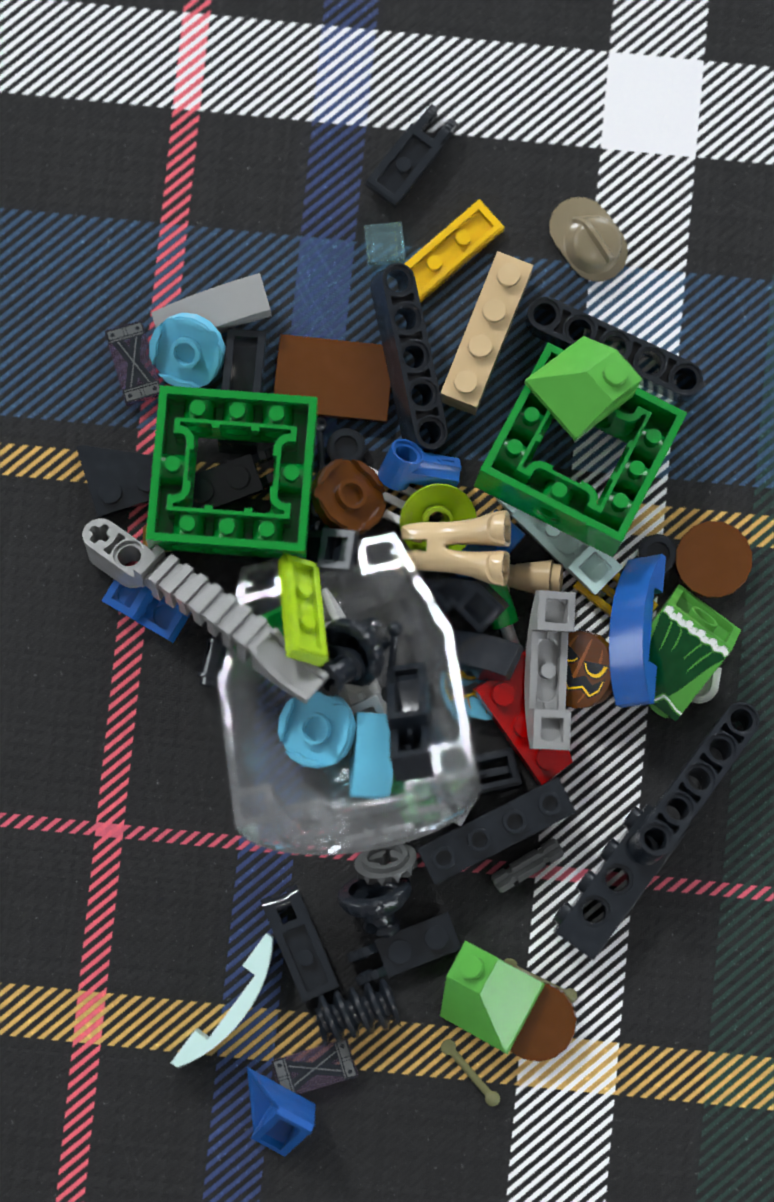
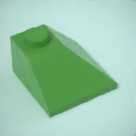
M583 336L525 379L524 383L575 441L631 399L642 378L616 349Z
M465 941L446 977L440 1017L500 1051L509 1054L545 983Z

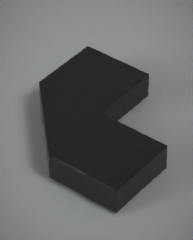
M430 575L412 593L417 594V597L421 593L427 594L430 620L433 627L455 608L480 634L510 606L488 583L473 577Z

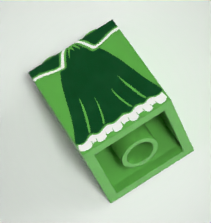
M680 584L652 619L649 661L657 666L654 704H649V706L658 715L664 718L669 716L677 721L731 652L741 632V629Z

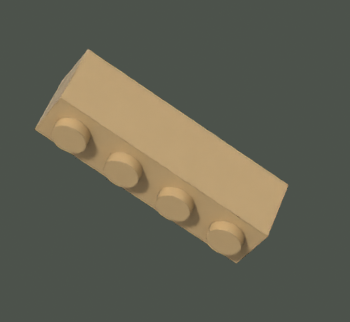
M497 251L441 390L442 403L476 415L531 277L532 264Z

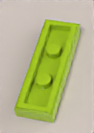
M284 553L278 560L286 657L321 667L328 660L319 567H317L315 562Z

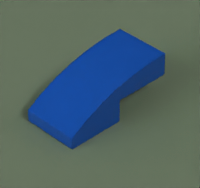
M116 580L112 582L102 599V602L172 643H174L192 613L190 612L186 616L180 612L178 602L172 608L166 603L164 596L161 601L157 600L152 596L151 589L146 586L128 588Z

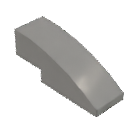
M260 273L210 288L151 312L156 328L169 316L183 312L198 314L209 320L221 334L226 333L228 328L235 329V326L272 316Z

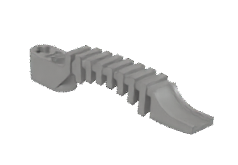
M98 518L92 520L84 527L82 533L89 560L96 567L125 587H148L151 589L154 598L161 601L164 596L166 603L172 608L178 602L179 611L186 616L192 612L193 620L200 626L206 621L208 632L216 637L221 632L223 645L231 650L236 643L238 659L246 663L252 655L254 670L304 704L310 700L328 679V673L318 666L287 658L285 639L278 629L270 627L268 620L263 616H255L253 609L246 604L240 605L238 599L231 593L228 595L223 593V588L216 583L211 585L208 578L203 574H195L194 569L188 564L181 565L179 559L173 554L166 557L164 549L158 545L152 550L149 549L146 545L107 519ZM138 561L133 566H125L128 562Z

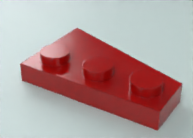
M525 650L518 661L510 681H483L472 690L538 785H543L573 763L569 750L530 749L525 716Z

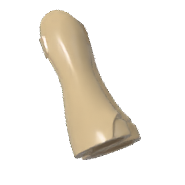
M507 510L495 511L467 520L417 522L401 526V540L417 543L427 542V550L400 551V566L422 571L465 575L498 586H505L507 584L510 570V554L508 551L474 552L448 549L449 545L509 547L511 544V520Z

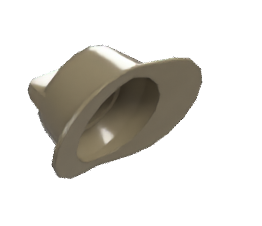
M585 197L570 198L557 206L549 221L550 235L571 267L581 277L590 281H606L615 277L624 268L628 258V245L622 232L605 209L596 201Z

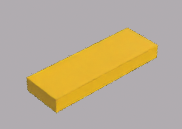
M480 199L404 263L414 273L420 303L504 231V226Z

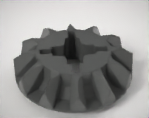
M381 842L362 851L357 856L354 864L358 879L365 880L367 885L379 882L382 886L392 881L399 883L401 877L408 878L412 876V870L418 867L417 854L414 848L400 842Z

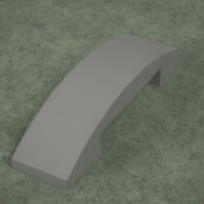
M536 590L528 628L524 679L525 716L530 749L570 750L571 711L566 710L568 633L574 632L576 592Z

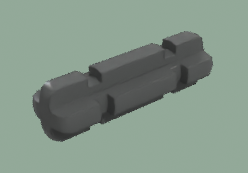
M550 839L540 845L541 848L539 850L535 848L510 863L508 869L502 868L492 874L491 880L500 893H504L514 887L513 883L516 881L519 883L545 868L546 863H553L563 857L564 852L558 841Z

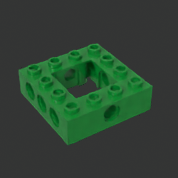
M548 342L531 375L564 350ZM525 385L483 463L474 487L614 557L687 412L637 388L631 399L596 424L595 428L627 443L598 500L597 492L584 481L578 483L552 470L554 466L546 462L534 461L530 463L554 417Z
M160 385L146 529V542L149 549H153L158 545L167 551L280 559L286 553L306 560L318 398L312 396ZM199 438L274 444L273 486H270V514L253 512L252 508H244V512L213 509V505H205L204 509L192 508Z

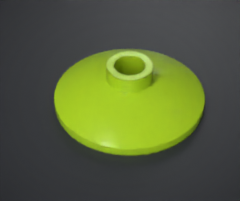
M431 484L418 489L407 499L401 510L399 525L401 531V526L430 522V515L434 512L442 513V519L439 522L460 521L477 517L474 505L463 491L448 484ZM405 541L411 550H427V542ZM449 545L448 549L462 551L467 545Z

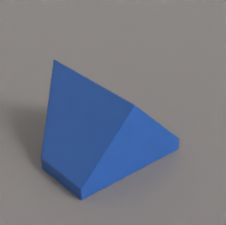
M247 1067L253 1122L251 1139L285 1157L312 1132L315 1124L316 1104Z

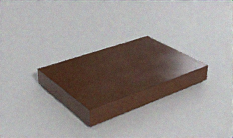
M280 334L273 394L317 397L318 417L387 424L391 384L382 344Z

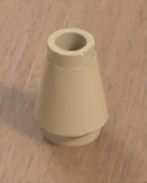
M554 560L510 564L507 584L510 588L533 594L536 593V590L562 592L563 564H555Z

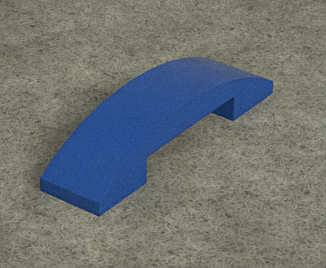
M663 554L629 559L616 587L610 618L609 663L615 703L620 708L654 704L657 666L649 661L654 594L663 593L666 556Z

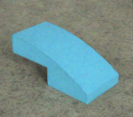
M356 712L354 715L356 733L353 743V755L349 760V797L389 800L393 769L390 761V730L387 714Z

